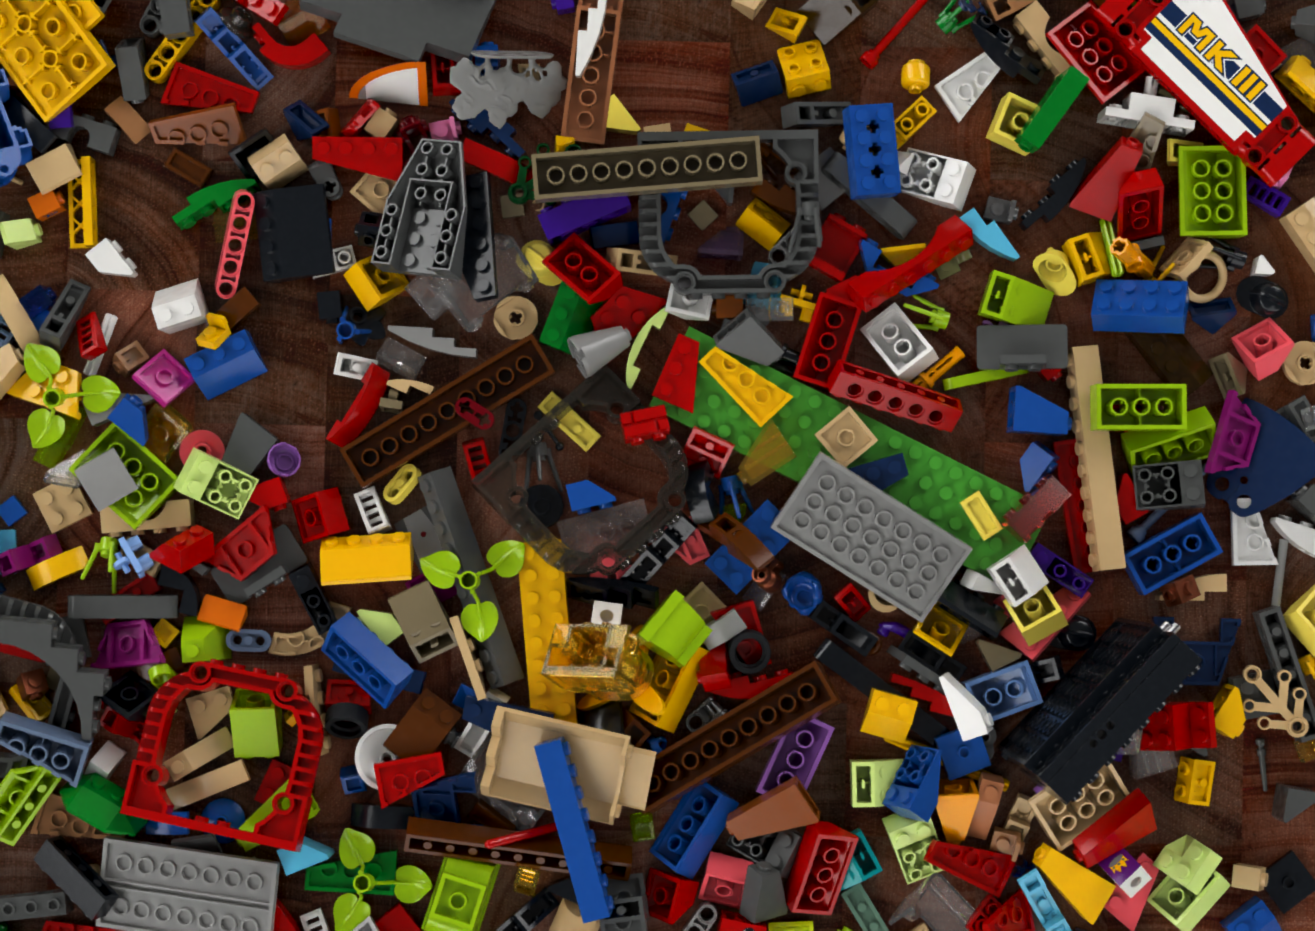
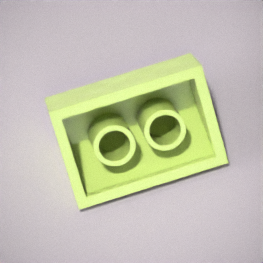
M1215 870L1197 896L1167 875L1148 896L1147 901L1180 931H1191L1231 884Z

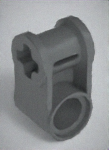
M317 160L307 166L314 181L317 184H325L327 199L336 201L342 197L344 189L332 164ZM330 185H333V186H334V188H333V189H334V192H333V193H330V192H329V191H330V187H329Z
M715 694L706 698L686 716L685 725L691 732L697 731L728 712L715 699ZM710 704L714 707V709L716 710V713H715V712L713 711V709L710 707ZM693 716L701 718L702 723L698 728H691L689 725V721Z

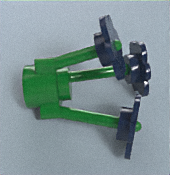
M951 0L938 15L939 18L935 22L946 35L950 31L954 34L960 28L970 24L975 17L974 15L956 24L959 21L956 15L962 10L969 11L970 13L979 11L983 15H987L988 11L984 9L981 2H978L980 8L976 9L971 0H959V7L951 12L950 9L957 1Z

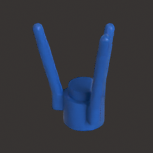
M345 306L342 317H340L341 323L336 328L338 335L336 339L339 344H343V339L352 338L355 334H368L372 332L371 329H356L353 322L347 321L348 306Z
M738 475L721 478V485L718 486L719 514L722 515L724 513L725 492L726 496L732 497L737 519H741L736 496L739 491L750 513H753L754 509L744 490L742 480H738Z

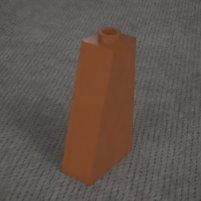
M796 775L728 813L726 828L731 835H734L740 841L817 823L820 820L821 811Z

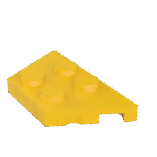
M61 365L60 370L56 374H52V388H59L65 394L81 392L82 374ZM25 373L12 385L7 394L48 409V406L43 402V394L47 391L46 387L48 386L49 378L42 383H37ZM82 396L65 399L62 405L54 407L56 412L80 420L79 401H82Z

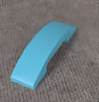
M1036 868L1017 879L1021 890L1045 931H1072Z

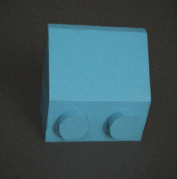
M306 836L303 839L301 852L280 848L276 850L286 876L325 861L335 853L333 848Z

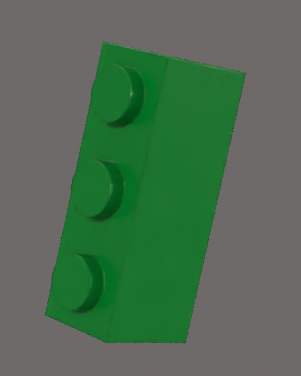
M562 281L539 343L571 355L567 339L573 335L593 331L594 327L590 317L604 301L588 304Z

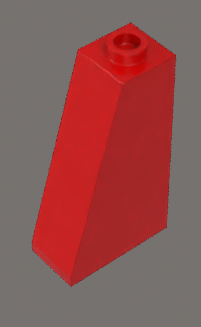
M1122 136L1076 188L1070 198L1069 207L1111 222L1118 208V191L1135 171L1143 153V143H1140L1134 137L1126 138Z
M1137 788L1074 838L1072 842L1075 850L1072 853L1078 863L1083 862L1088 869L1157 830L1151 802Z

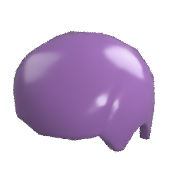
M281 442L273 445L269 450L267 465L275 475L290 477L300 468L301 456L296 447L286 442Z

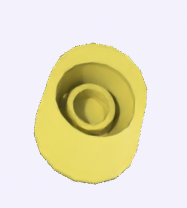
M542 240L527 242L519 253L521 267L546 286H555L562 282L561 279L542 264V261L555 249Z
M1049 247L1045 253L1038 255L1034 259L1033 268L1047 290L1054 292V295L1068 296L1074 292L1077 280L1070 268L1069 258L1064 252Z

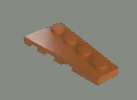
M235 102L157 118L148 122L155 144L184 145L185 143H196V145L218 144V146H228V144H241L247 140Z

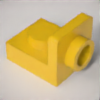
M209 312L206 315L209 326L196 338L198 346L216 350L232 333L225 316Z

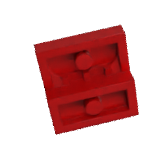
M694 426L679 461L692 465L708 460L714 477L719 479L735 444Z
M400 902L375 921L380 931H424Z

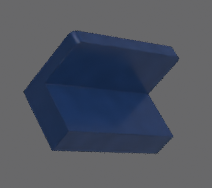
M773 60L731 74L732 82L737 90L742 107L783 93L779 72Z

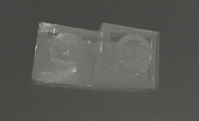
M793 298L745 299V309L748 308L760 322L793 321Z

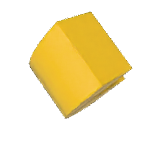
M81 545L30 567L26 570V573L35 591L49 586L59 579L83 571L88 558Z

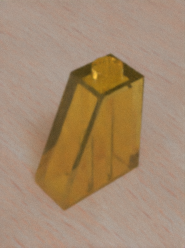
M772 419L767 421L738 467L740 472L737 473V476L743 485L748 483L751 487L797 457Z

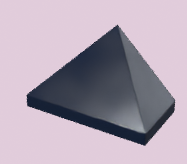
M298 100L283 109V113L297 141L312 138V136H316L329 128V124L302 100Z
M1231 297L1214 299L1206 303L1190 302L1188 305L1192 321L1211 334H1214L1237 315V310Z

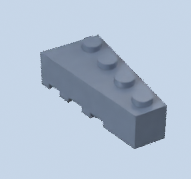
M6 711L0 719V745L19 756L27 757L32 760L31 763L38 767L40 765L52 772V775L70 782L69 785L77 788L82 778L94 738L83 740L79 733Z

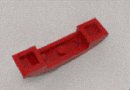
M373 362L361 379V382L364 383L362 389L342 422L337 420L326 437L328 441L342 448L359 436L377 410L381 397L383 398L390 372Z

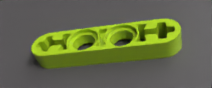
M1027 369L1016 372L984 370L943 379L942 382L944 391L1018 376L1029 373Z

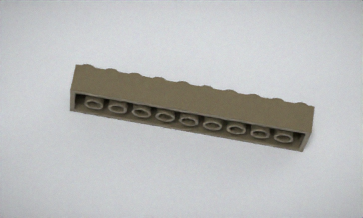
M759 136L531 154L536 203L756 186L763 183Z

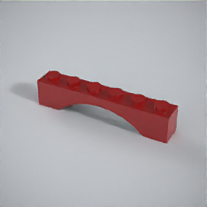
M954 215L937 226L931 242L913 259L890 269L864 272L848 282L850 298L866 313L878 307L887 299L897 295L901 290L914 284L923 276L933 272L934 269L974 245L972 229Z

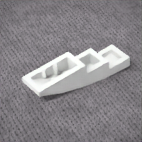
M598 0V8H588L587 31L578 30L576 78H581L596 48L606 14L607 0Z

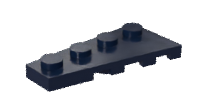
M469 695L465 698L462 719L491 732V724L497 705L550 718L555 717L554 712L489 699L478 701L477 697Z

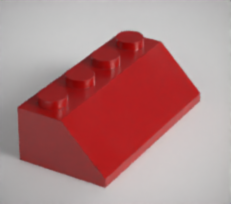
M824 292L819 293L793 378L829 391L827 380L838 359L846 360L862 310L855 302Z
M819 821L806 826L784 890L786 904L791 912L832 915L859 839L857 835L825 821Z

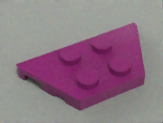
M1228 390L1204 469L1205 473L1213 474L1218 471L1249 467L1261 423L1252 415L1247 404L1241 403L1237 397L1239 394L1235 390Z
M141 619L108 623L104 631V637L97 648L100 653L96 663H91L90 668L117 669L166 663L165 656L150 620Z

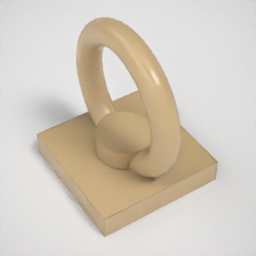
M1187 237L1158 269L1163 273L1171 263H1175V267L1167 277L1178 279V281H1187V277L1200 267L1203 259L1211 260L1218 269V281L1215 287L1206 294H1196L1188 286L1189 300L1195 303H1206L1217 298L1225 288L1228 276L1226 264L1217 253L1212 251L1214 248L1209 241Z

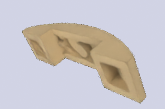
M1 274L0 314L20 349L24 353L27 343L43 345L40 344L39 333L5 276Z

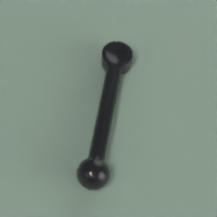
M536 411L534 418L539 420L556 444L555 448L558 451L563 450L564 444L558 441L544 421L542 412Z

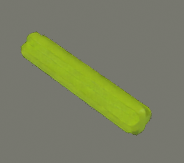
M1100 219L1099 224L1111 275L1114 278L1121 277L1125 272L1123 263L1111 253L1109 248L1113 240L1117 238L1113 220L1109 222Z

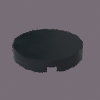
M544 484L534 485L527 489L520 498L519 504L520 513L525 522L532 527L542 529L557 523L563 514L564 508L562 496L553 487Z

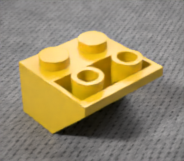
M1088 232L1070 238L1062 245V250L1068 256L1070 268L1077 280V287L1095 282L1096 279L1112 276L1102 232Z

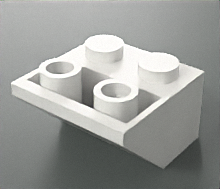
M1025 544L986 568L1011 607H1017L1049 583Z

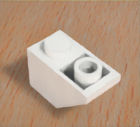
M105 238L85 254L98 272L102 274L133 278L138 276V273L135 271L137 266L129 257L125 258L122 255L123 249L116 240L111 241Z

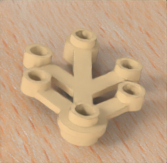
M1255 665L1246 666L1243 669V678L1247 682L1255 684L1270 703L1255 702L1247 698L1242 702L1244 711L1248 713L1254 711L1280 713L1285 720H1270L1267 716H1260L1256 722L1257 726L1262 730H1268L1269 728L1283 729L1292 737H1303L1309 729V723L1303 717L1304 700L1307 697L1306 690L1302 687H1295L1292 690V697L1295 699L1292 714L1287 708L1289 682L1292 679L1291 673L1285 669L1278 671L1279 691L1277 696L1262 679V671L1259 667ZM1249 670H1255L1256 674L1253 678L1248 677ZM1286 672L1288 674V679L1282 681L1280 676L1282 673ZM1302 690L1303 696L1297 698L1295 696L1296 691ZM1247 702L1253 703V707L1250 710L1245 708ZM1267 719L1268 725L1261 727L1260 721ZM1295 722H1300L1301 724L1298 730L1293 729Z

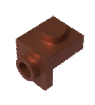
M1193 574L1186 575L1160 587L1167 607L1183 604L1201 595Z

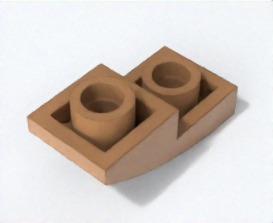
M121 95L103 109L133 144H137L151 132L149 125L127 101H124Z

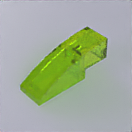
M79 406L80 420L61 413L58 414L66 422L63 436L49 446L38 448L33 458L34 461L52 470H58L67 450H70L87 416L83 407Z

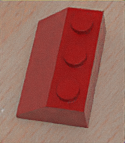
M1156 167L1133 172L1118 191L1117 237L1120 236L1123 239L1127 238L1129 241L1162 234L1164 184Z
M572 233L542 261L543 265L588 304L608 300L623 286L621 272L575 233Z

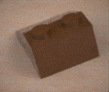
M425 688L384 742L383 746L400 759L433 753L462 715L429 689Z

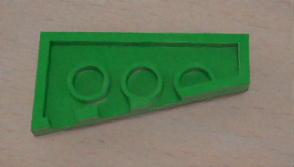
M398 849L376 853L371 861L364 863V873L371 874L375 881L396 880ZM341 860L307 867L304 890L357 893L353 887V880L359 875L358 871L361 866L355 869H348ZM375 885L371 891L363 892V894L394 896L396 885Z

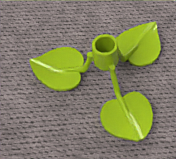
M33 343L26 344L24 367L29 378L37 383H42L49 378L48 386L46 387L47 391L43 394V402L48 406L49 410L45 408L37 409L30 414L27 421V429L33 448L49 446L63 436L66 422L62 416L55 415L56 410L54 407L62 405L65 399L84 396V406L91 412L101 413L111 408L120 397L121 391L112 380L101 375H92L85 378L81 384L83 392L65 394L59 388H52V374H56L61 368L60 355L49 346Z
M515 540L496 543L488 550L486 555L487 561L493 566L477 573L465 571L461 575L457 574L461 563L457 555L450 551H438L420 559L421 569L425 577L434 586L441 589L451 588L455 583L456 577L463 588L470 590L476 604H468L463 609L461 623L464 629L479 642L486 641L493 634L499 619L498 610L494 603L490 601L480 603V599L475 592V589L480 585V576L495 569L497 574L504 578L517 575L524 564L525 545Z
M345 828L340 839L339 855L342 863L348 869H355L361 866L358 871L359 875L353 880V887L357 894H359V898L353 893H346L337 898L333 908L335 931H352L371 915L370 905L362 901L363 892L371 891L375 885L394 884L396 885L394 888L395 896L401 902L415 903L432 889L433 885L429 876L416 866L405 865L397 869L396 880L375 881L371 874L364 873V863L371 861L375 855L376 847L373 839L363 832Z

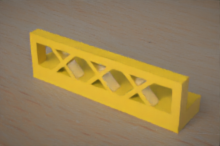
M81 156V159L77 160L79 165H81L83 175H81L80 179L75 178L77 181L75 184L74 179L68 182L71 249L93 248L98 244L95 159L91 156ZM80 184L82 185L81 201L74 196V190ZM80 207L83 208V221L81 223L75 219V212ZM83 229L84 243H76V234Z

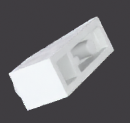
M949 672L941 675L939 680L962 740L967 741L988 734L993 730L994 721L991 714L987 713L986 708Z

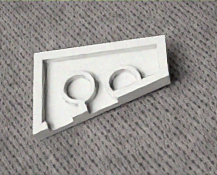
M983 52L937 83L934 88L959 123L1001 68Z
M1238 498L1237 505L1240 508H1248L1251 505V498ZM1230 510L1232 566L1279 565L1273 554L1270 539L1265 532L1260 512L1247 517H1239Z

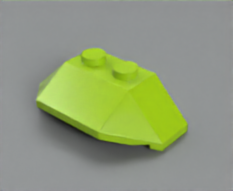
M34 765L10 769L0 783L1 842L14 847L62 779L61 777L57 778L51 774V771L40 765L39 767Z

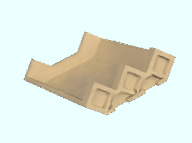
M497 705L491 724L492 736L486 752V768L480 784L481 795L552 811L534 746L539 742L564 736L565 742L568 741L572 753L569 757L571 764L575 763L578 773V776L575 777L577 785L582 787L584 794L582 803L583 807H587L590 820L613 825L615 818L620 817L622 806L645 811L656 751L630 745L631 736Z

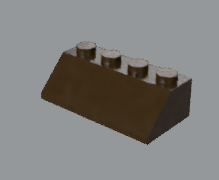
M1124 332L1164 384H1187V397L1213 375V372L1183 334Z

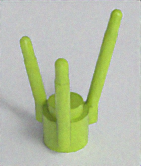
M916 294L913 295L914 299L934 310L928 311L908 303L903 304L904 307L929 316L928 322L932 323V325L914 324L917 329H928L938 332L939 328L946 329L950 313L944 311L945 308L939 307Z
M108 536L101 537L100 543H95L94 550L80 577L81 580L85 579L98 552H100L101 557L108 559V572H112V594H116L117 570L114 569L113 564L117 561L114 554L119 550L118 539Z

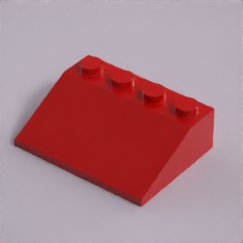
M1090 0L1045 35L1070 66L1075 67L1090 78L1086 86L1099 102L1104 104L1146 70L1127 52L1126 46L1122 42L1117 41L1113 33L1093 15L1098 7Z

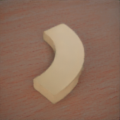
M330 601L337 620L346 613H351L352 607ZM313 625L304 631L296 633L274 632L268 654L295 656L314 651L323 646L328 631L319 635Z

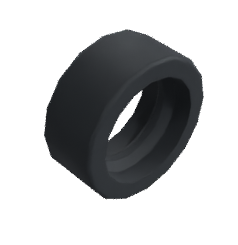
M745 629L730 639L727 646V654L736 670L746 674H754L767 666L771 657V648L762 633L753 629ZM754 639L760 643L762 655L757 662L744 664L739 661L736 656V648L742 640Z
M349 702L336 703L328 707L324 726L329 734L337 738H360L367 732L369 714L364 707Z

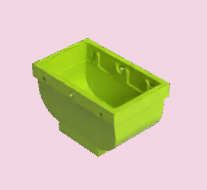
M674 590L665 598L633 640L640 646H646L681 668L686 665L713 630L706 625L699 614L683 599L684 596L677 590Z
M444 857L421 929L424 931H480L501 864Z

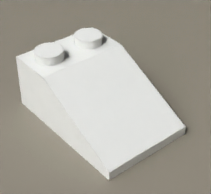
M895 302L860 328L862 334L893 374L900 380L911 381L939 359L933 347Z

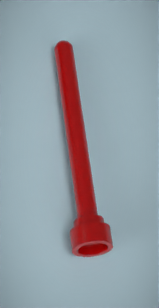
M916 0L875 48L862 54L859 58L860 61L867 68L873 70L879 63V55L928 0Z
M554 822L485 841V847L491 849L557 831V827Z

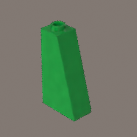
M1070 66L1057 76L1014 141L1019 144V148L1028 153H1034L1040 149L1090 78L1073 66Z

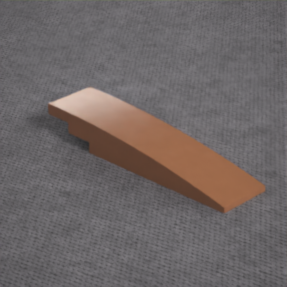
M578 0L561 136L573 137L578 142L605 145L610 96L612 94L624 0H607L606 14L596 48L581 78H576L578 30L587 31L588 8H598V0Z

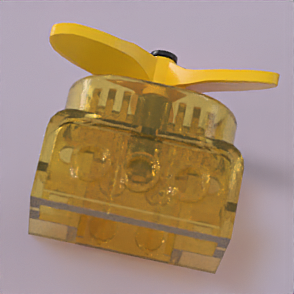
M583 622V624H555L541 674L564 690L588 693L578 702L576 707L579 710L589 711L609 701L633 700L641 708L653 715L659 716L665 713L666 707L662 697L650 686L654 675V664L648 655L649 648L644 645L640 646V640L636 636L644 625L637 626L630 633V625L611 624L609 622H602V624Z

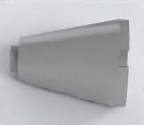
M616 326L573 335L567 339V344L572 358H575L578 363L576 366L584 378H588L630 346L632 337L627 328L623 329L622 326Z

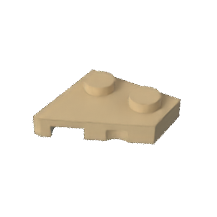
M230 686L186 698L198 740L204 738L210 730L229 714L233 700Z

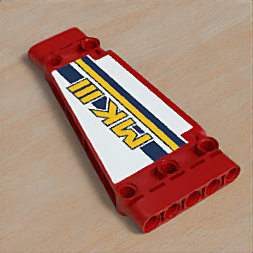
M1106 0L1093 13L1113 33L1114 38L1126 46L1127 52L1231 154L1238 156L1246 167L1251 168L1270 188L1315 145V137L1298 122V118L1287 103L1226 0H1162L1161 3H1155L1153 0ZM1136 1L1137 3L1128 11L1127 8ZM1118 17H1120L1121 20L1114 27H1112L1111 25L1114 23V21ZM1126 25L1130 29V34L1127 36L1120 34L1119 26ZM1285 118L1291 122L1290 130H1285L1281 126L1282 119ZM1297 128H1299V130H1298L1292 137H1290V135H1291ZM1282 144L1283 146L1276 153H1274V151ZM1250 151H1255L1258 154L1259 159L1256 163L1249 160L1248 155ZM1266 160L1267 162L1258 170L1257 168Z

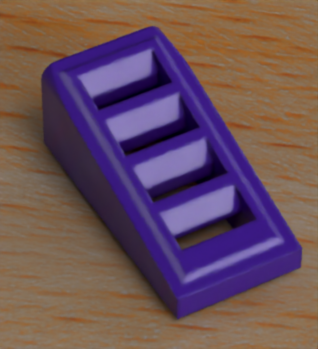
M1250 176L1246 182L1247 201L1274 218L1280 217L1290 202L1291 197L1273 187L1270 188L1266 183L1253 176ZM1256 185L1257 188L1253 194H1248L1252 186ZM1262 189L1265 192L1259 200L1256 197ZM1269 194L1272 195L1269 203H1264ZM1276 200H1280L1277 208H1274L1273 205Z

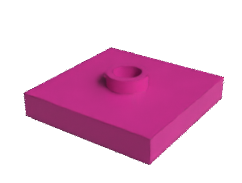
M162 349L132 375V379L164 408L195 382L191 373L165 349Z

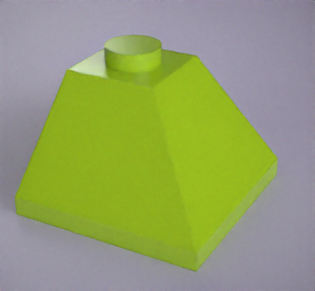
M197 616L184 617L181 636L182 663L210 661V659H232V650L226 644V636L231 630L198 621Z

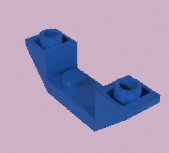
M867 238L866 241L860 239L858 245L865 272L884 270L885 268L877 265L876 268L873 267L882 250L877 248L879 244L870 238ZM928 273L898 293L908 297L937 289L939 284L935 282L936 277Z

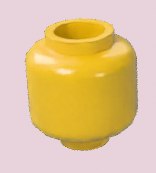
M911 59L903 65L901 69L902 87L911 94H919L929 87L930 67L925 61Z

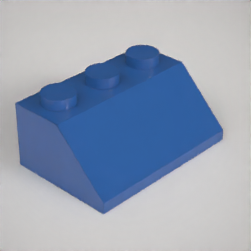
M245 329L229 336L216 350L205 348L184 358L194 381L208 401L268 372L249 331Z

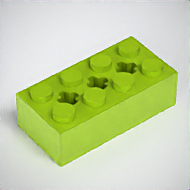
M1094 384L1090 386V431H1181L1187 429V384ZM1137 403L1138 405H1141L1140 411H1137L1135 409V405ZM1159 404L1163 405L1164 409L1162 411L1158 410ZM1113 405H1118L1119 410H1113Z

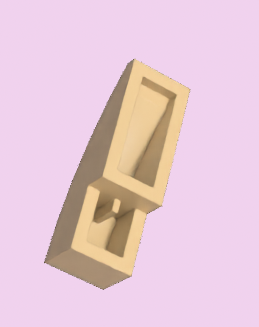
M1206 574L1194 577L1201 595L1189 601H1205V592H1227V574ZM1162 592L1155 595V600L1165 601Z

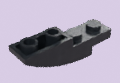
M978 11L970 27L985 53L1012 78L1019 73L1037 85L1047 68L1040 61L1024 53L1021 48L1011 44L1015 36L1006 28L1000 27L990 17Z
M1082 158L1079 162L1074 159L1065 167L1068 170L1065 174L1061 176L1058 173L1048 181L1051 185L1046 190L1051 197L1047 194L1037 202L1039 207L1035 211H1032L1030 208L1020 217L1023 221L1018 225L1023 231L1040 217L1047 224L1063 209L1080 183L1086 165L1085 158Z

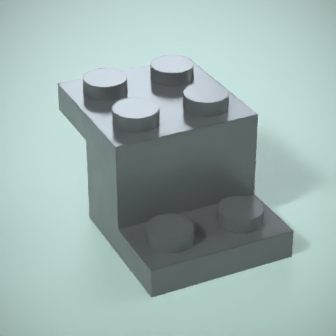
M644 873L630 874L628 881L608 879L609 886L606 889L608 896L611 895L613 897L615 909H612L613 912L610 917L600 919L601 931H648L646 918H650Z

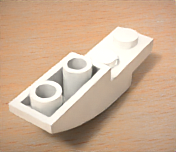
M1281 514L1278 517L1270 518L1269 522L1285 540H1288L1291 545L1303 553L1315 558V529H1313V524L1300 521V524L1291 522V517Z

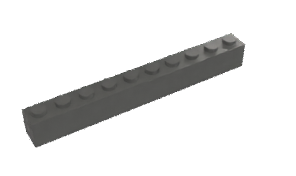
M451 466L417 477L442 551H450L457 555L460 560L461 567L457 574L461 575L465 571L477 573L478 571L485 570L486 566ZM484 574L480 576V585L475 589V592L480 599V603L485 601L494 603L498 610L499 619L495 631L486 641L479 642L475 637L472 636L475 641L479 658L485 669L487 681L491 689H495L525 677L489 574ZM455 577L454 584L463 609L468 604H476L470 590L463 588L459 583V579Z

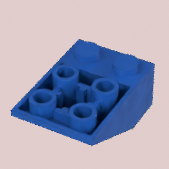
M911 744L890 788L886 792L882 804L900 817L928 823L938 803L942 751L940 749Z

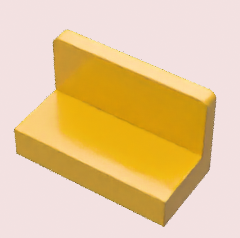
M755 197L735 225L770 251L791 224Z

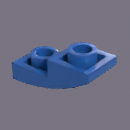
M173 811L172 815L189 818V811ZM148 820L146 824V834L149 835L190 834L189 828Z

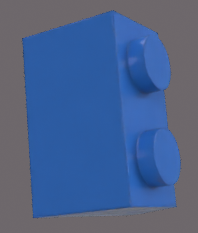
M1253 896L1219 922L1225 931H1282L1275 916L1262 899L1257 896Z

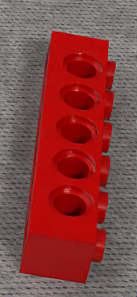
M838 359L827 380L829 393L835 397H844L857 404L871 406L878 411L890 412L897 417H905L918 424L932 426L939 431L952 432L963 413L961 401L958 398Z

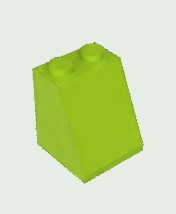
M241 688L236 689L229 709L234 757L251 759L253 757L274 758L280 756L283 746L282 708L276 706L271 701L269 694Z

